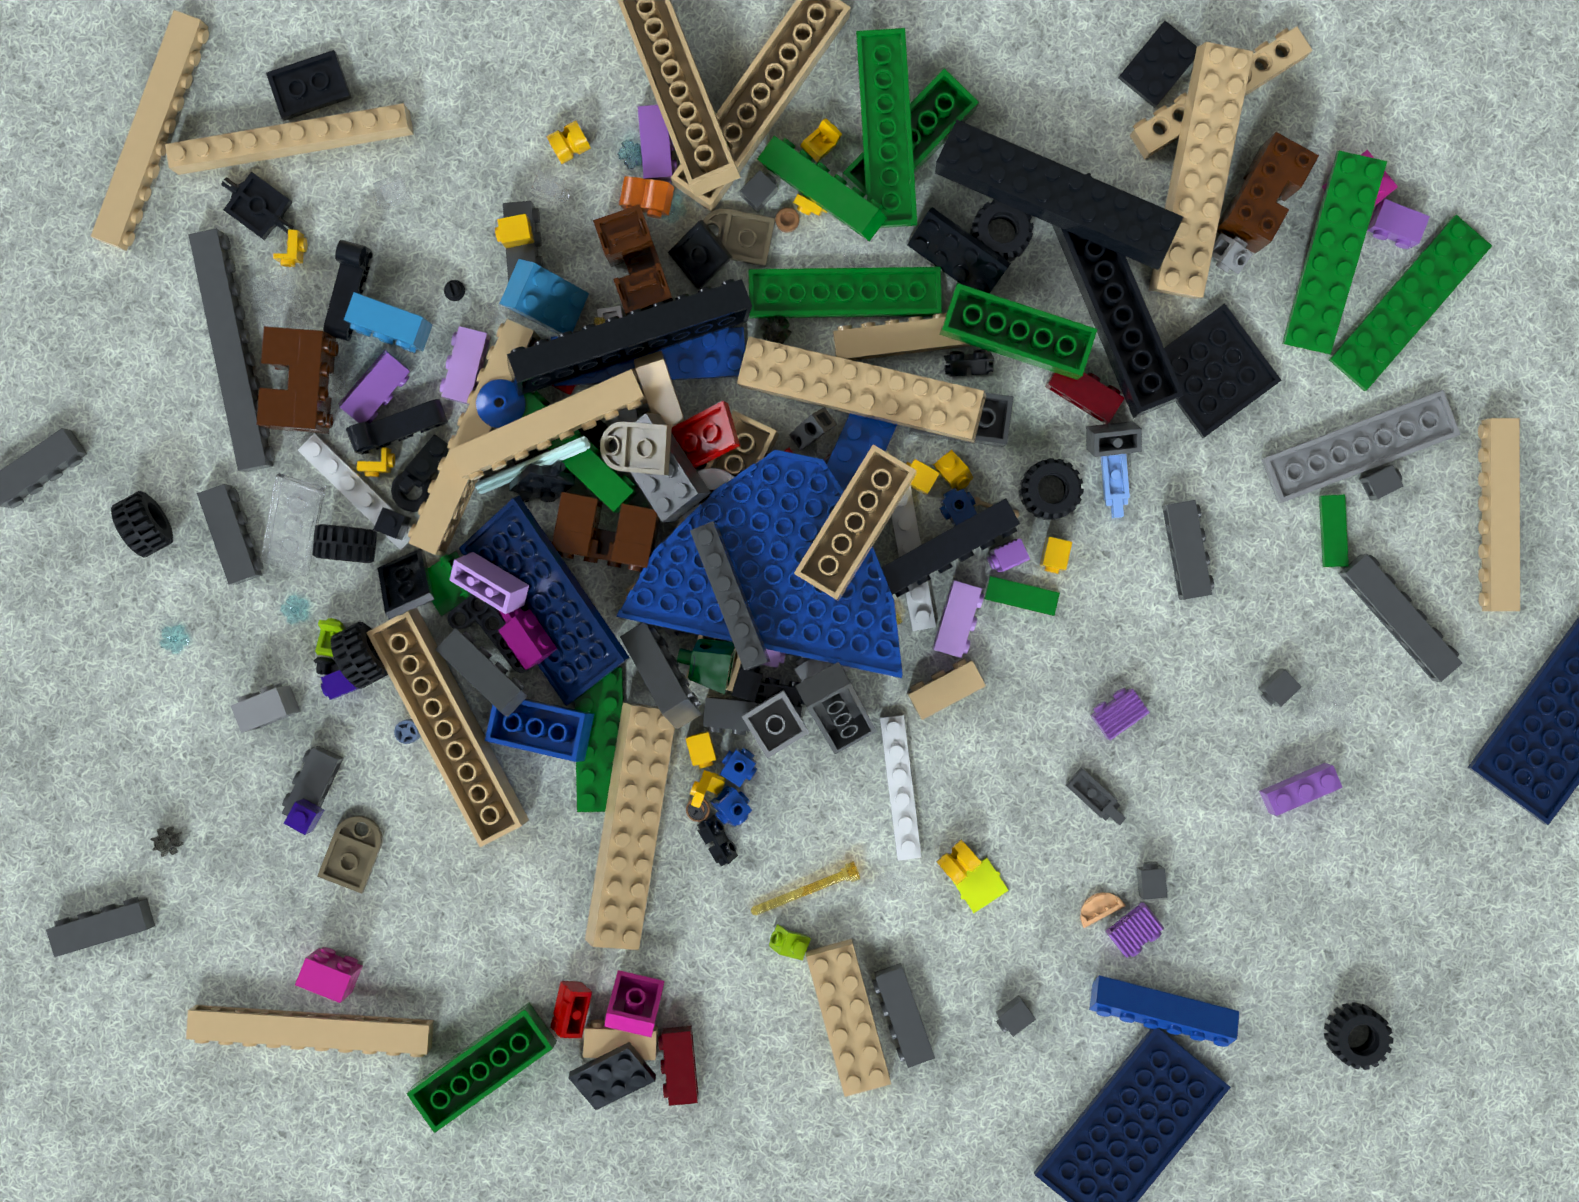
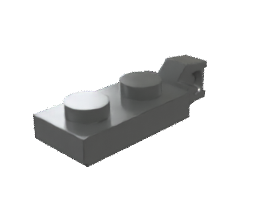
M1080 768L1065 784L1066 787L1105 821L1111 817L1117 824L1121 825L1126 819L1117 810L1120 806L1117 802L1118 800L1083 768Z

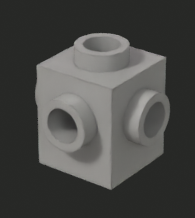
M1221 233L1214 243L1212 258L1218 261L1216 266L1224 272L1228 273L1229 270H1232L1239 274L1253 254L1246 249L1248 244L1235 236L1232 239Z

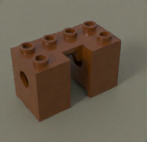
M1275 132L1259 148L1243 177L1245 181L1240 191L1231 199L1218 223L1217 233H1223L1232 239L1235 236L1248 244L1246 249L1255 254L1271 243L1289 211L1288 208L1277 203V199L1280 197L1285 202L1302 188L1319 155Z
M640 204L593 220L610 266L614 267L625 263L630 275L613 279L626 316L636 309H650L652 305L661 301L666 303L674 301Z
M264 326L261 363L270 364L275 367V370L289 371L288 389L259 388L256 425L271 430L329 434V429L333 427L334 421L333 414H331L332 398L328 397L329 375L334 374L335 356H338L339 344L336 342L335 337L320 330Z
M561 493L552 540L553 546L561 557L574 559L575 555L584 556L583 561L598 563V559L607 561V566L621 568L622 564L629 565L628 570L642 572L643 568H647L649 558L655 550L660 518L654 509L622 504L617 532L598 529L603 501H598V499Z

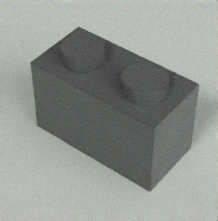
M1133 421L1086 426V449L1094 457L1142 452V428Z

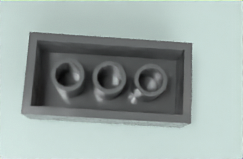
M986 393L974 443L999 447L1007 445L1014 396ZM914 428L909 429L910 435L969 442Z
M645 413L636 421V423L666 425L660 414ZM672 432L669 475L630 472L662 522L677 521L711 493ZM614 439L611 443L617 449V442Z
M641 623L620 636L662 715L676 729L702 715L698 708L701 705L699 699L688 687L690 683L685 675L680 672L677 660L673 654H670L667 649L669 648L667 642L662 635L660 636L655 627L650 628L647 623Z
M839 662L826 667L823 671L804 679L796 685L802 700L834 754L877 732Z

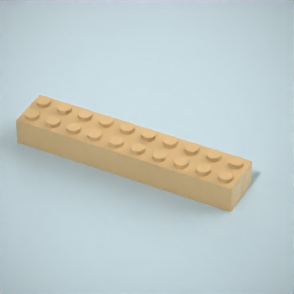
M618 0L688 184L694 195L697 197L741 178L671 0Z
M796 0L716 113L739 173L850 18L851 7L843 1ZM681 164L671 177L672 184L710 212L715 209L734 182H729L696 197L688 184Z
M1205 42L1196 49L1165 209L1183 216V220L1159 270L1154 268L1152 270L1149 291L1192 299L1204 297L1254 51Z
M509 319L498 328L496 336L499 338L496 345H492L488 351L487 359L489 361L486 367L482 368L478 374V386L475 391L472 390L469 394L466 413L463 412L458 419L457 426H459L456 435H452L448 442L447 448H449V452L446 458L443 457L438 465V471H440L438 477L430 483L428 488L430 495L427 502L421 504L418 515H420L417 524L412 525L408 534L410 538L409 544L434 555L444 556L475 489V484L478 482V479L471 481L470 478L465 479L461 477L450 450L498 429L487 425L478 415L476 409L477 395L481 388L490 381L504 379L513 382L508 369L507 354L517 347L523 346L528 348L534 346L540 340V337L534 330ZM501 398L495 402L496 407H501L504 404V400Z
M748 337L737 384L742 388L973 443L986 399V393L983 390L753 337Z
M418 608L396 616L366 632L479 847L502 837L528 822L529 819L492 748L485 741V735L445 659L435 650L438 646Z
M623 702L585 935V940L592 947L639 950L675 729L662 715L658 706Z

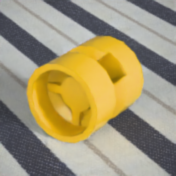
M576 120L564 126L563 132L557 130L546 136L561 164L573 159L574 153L580 155L591 149Z
M962 839L952 847L951 854L945 853L936 861L956 885L967 877V871L973 872L982 864L981 860Z

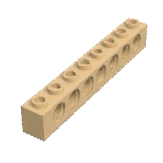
M1298 26L1290 31L1288 28L1282 30L1275 36L1276 40L1270 44L1265 41L1254 49L1255 53L1251 61L1245 96L1302 61L1313 51ZM1275 49L1281 50L1284 53V57L1278 56ZM1255 62H1260L1264 70H1259ZM1186 92L1174 99L1175 104L1169 108L1164 105L1153 113V118L1148 121L1144 118L1133 126L1134 130L1130 137L1144 159H1147L1179 138L1182 122L1177 121L1173 114L1179 113L1183 117L1187 99ZM1153 126H1160L1163 134L1155 133Z

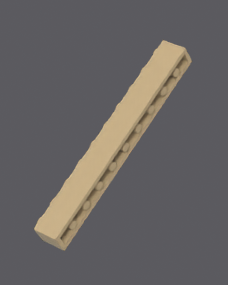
M173 10L91 234L92 238L125 251L134 242L135 234L133 232L136 224H139L143 218L142 208L144 202L148 201L151 196L150 186L152 180L157 178L160 167L158 164L161 156L166 154L165 144H167L169 134H172L176 128L175 118L177 112L181 111L184 106L183 96L185 90L189 89L192 84L193 78L191 74L194 66H197L200 62L202 44H205L209 38V27L198 18Z
M402 103L165 144L169 168L178 175L409 136L414 135L410 111Z
M195 1005L188 1010L186 1039L194 1040L195 1043L199 1044L218 1041L220 1045H231L233 1042H237L247 1047L266 1044L268 1048H279L281 1045L290 1046L294 1050L314 1047L316 1051H327L329 1048L338 1049L342 1053L362 1050L364 1054H375L379 1051L386 1052L389 1056L410 1053L411 1057H423L432 1049L434 1020Z

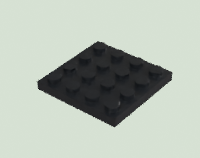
M1225 303L1165 347L1167 356L1184 393V396L1176 401V404L1202 438H1205L1282 381Z

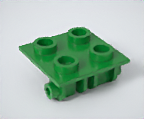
M457 551L444 555L440 558V561L428 568L434 596L432 603L441 617L473 595L450 581L454 560L460 558Z

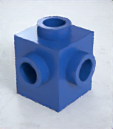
M954 488L943 494L945 499L940 502L942 507L939 509L945 520L950 519L954 527L977 514L973 507L976 502L970 492L966 493L964 489L957 491ZM954 503H959L961 509H956Z
M736 748L734 752L729 750L722 761L725 766L721 770L720 775L741 787L745 779L750 781L757 771V768L754 767L756 764V760L753 759L755 755L745 748H742V750ZM740 762L744 765V767L742 769H738L735 766V764Z
M726 786L710 801L718 811L715 815L723 824L740 825L746 821L748 814L752 811L748 805L750 801L746 795L730 786Z

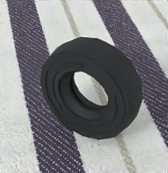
M401 472L392 482V498L401 509L418 512L421 504L427 502L430 495L428 488L432 479L425 486H421L422 494L418 499L410 500L399 490V484L404 479L402 476L403 472Z

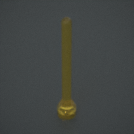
M854 861L847 863L844 868H841L842 871L755 905L751 908V913L759 915L844 880L846 882L860 880L861 877Z

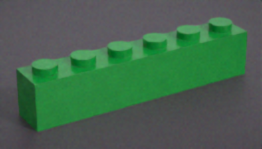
M773 136L757 160L773 174L870 242L887 219L881 212L883 207L872 198L868 202L864 199L865 194L855 186L852 189L847 187L846 184L848 182L838 174H835L834 177L829 174L830 170L821 162L817 164L811 162L813 158L801 149L800 152L794 150L796 146L785 137L783 140H780Z

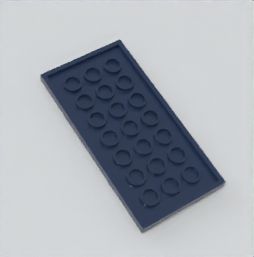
M520 496L512 498L459 547L463 556L474 552L529 585L525 604L520 608L523 611L529 609L532 611L557 648L537 665L565 706L574 702L630 658Z
M1579 617L1467 767L1545 825L1551 823L1579 785Z
M1160 1028L1150 1029L1034 1171V1174L1067 1202H1138L1231 1087Z

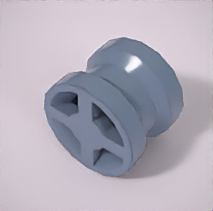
M412 719L399 722L394 730L396 739L403 744L415 742L421 736Z

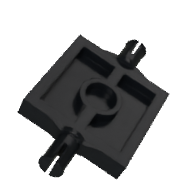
M252 171L245 181L239 185L235 184L228 177L224 180L231 186L222 181L221 185L232 192L230 201L223 210L264 241L277 226L287 234L288 229L284 225L293 230L294 226L283 219L285 212L293 202Z
M560 461L551 467L530 464L510 482L509 491L518 493L523 502H528L533 497L539 498L543 502H554L561 496L562 492L565 493L575 484V475L563 472L566 467Z

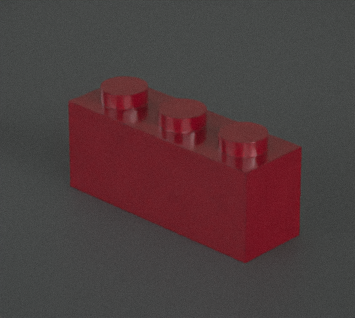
M1054 372L1045 386L1104 424H1108L1125 398L1120 395L1121 391L1112 385L1105 386L1100 383L1101 379L1090 372L1088 374L1083 373V376L1078 380Z
M692 1025L663 1028L662 1035L658 1036L659 1050L664 1051V1059L661 1060V1073L666 1074L667 1082L663 1083L664 1098H668L669 1106L698 1103L699 1092Z

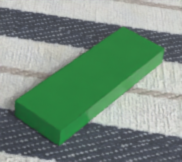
M1345 494L1319 496L1322 567L1349 566Z
M989 576L984 599L1055 616L1060 593Z

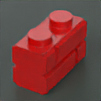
M560 982L553 1012L554 1017H552L550 1026L560 1038H582L592 991L582 982Z

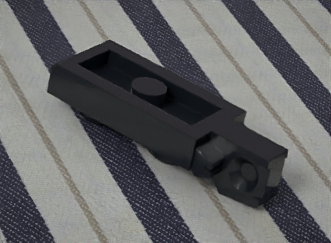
M434 434L402 473L404 479L399 484V490L408 495L415 486L418 488L422 485L425 486L438 471L441 459L443 457L446 458L449 452V448H447L448 443Z

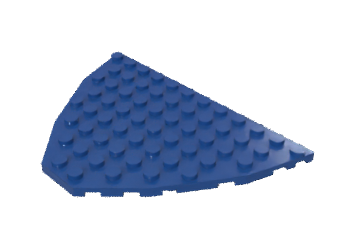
M774 450L756 464L754 463L727 483L725 482L710 494V497L700 504L653 551L647 568H643L639 579L633 589L630 590L626 601L616 616L733 642L690 530L713 521L719 527L766 649L833 664L839 662L842 666L898 678L903 676L895 601L873 546L839 601L794 574L844 492L825 461L819 458Z

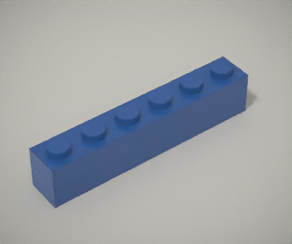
M1100 975L1093 981L1089 1010L1095 1011L1100 1016L1119 1017L1123 1022L1142 1023L1144 1027L1150 1029H1166L1170 1034L1189 1035L1193 1040H1208L1221 1047L1229 1046L1237 1040L1239 1011Z

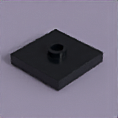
M703 220L698 221L668 252L697 289H701L733 258Z

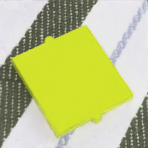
M987 857L981 861L982 864L973 872L967 871V877L958 885L955 884L961 893V899H965L973 913L1009 891L1000 878V872L994 869Z

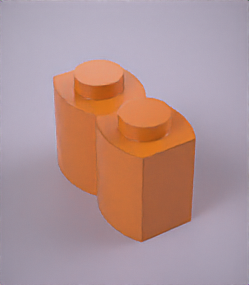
M625 176L619 205L623 209H627L640 204L643 213H647L649 217L660 219L662 215L669 216L675 187L669 182Z

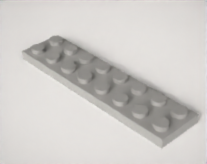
M1441 390L1261 460L1279 504L1461 434L1444 390Z

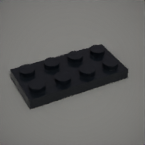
M933 207L927 212L907 246L936 267H941L943 272L960 284L989 294L1011 264Z

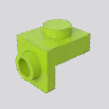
M334 618L319 620L318 626L321 630L315 652L317 655L333 657L331 638L346 628L340 620Z
M777 924L770 937L769 947L779 955L803 961L811 938L807 935L787 930Z

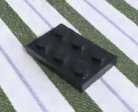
M1164 21L1120 74L1118 79L1156 108L1194 61L1197 46L1167 21Z
M335 50L266 72L280 117L283 121L352 98Z
M421 548L377 568L384 611L389 620L434 600L426 557Z
M628 1042L570 1071L568 1078L591 1106L598 1110L655 1082L656 1074L631 1043Z

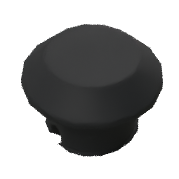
M451 280L445 285L444 294L450 301H459L465 295V287L460 281Z
M317 657L314 659V662L317 663V674H331V666L336 664L332 658Z

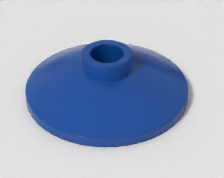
M497 379L488 382L481 388L476 399V409L480 418L487 425L500 428L523 416L525 397L524 395L518 396L513 382ZM499 398L503 399V406L496 407V400Z

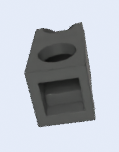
M824 407L810 415L789 436L801 451L835 427L837 423Z

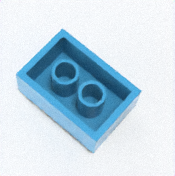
M518 259L499 304L554 333L562 334L567 331H572L573 333L589 293L534 262Z
M355 292L352 295L344 320L351 324L350 328L357 333L370 337L372 333L373 337L389 345H393L395 341V345L412 353H415L416 349L424 351L433 326L421 316Z

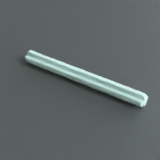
M583 436L484 478L475 484V488L479 494H484L510 483L530 464L548 467L558 461L584 452L590 448L588 438Z

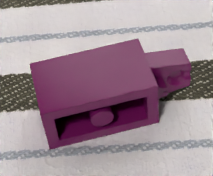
M518 608L507 614L500 611L506 624L498 631L525 670L541 663L557 649L530 609L523 611L521 608Z

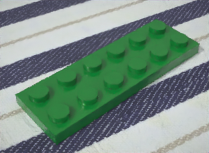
M623 667L613 670L575 700L576 710L594 714L585 761L576 762L577 812L606 811L623 705Z

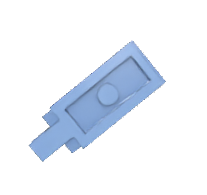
M1126 454L1101 456L1105 505L1111 506L1112 518L1124 517L1123 505H1127L1128 498H1130Z

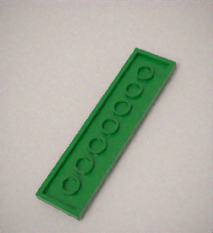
M905 28L856 31L866 200L869 202L872 198L883 207L881 212L887 219L880 228L917 226Z
M1340 150L1336 152L1282 344L1331 355L1387 161Z
M1458 215L1453 216L1332 355L1329 361L1363 391H1367L1488 252L1492 245Z
M941 267L749 269V298L752 304L749 319L913 317L942 314Z

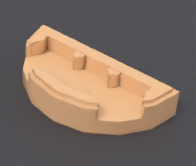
M1100 892L1092 895L1084 902L1081 908L1080 919L1083 928L1126 905L1119 897L1112 893Z

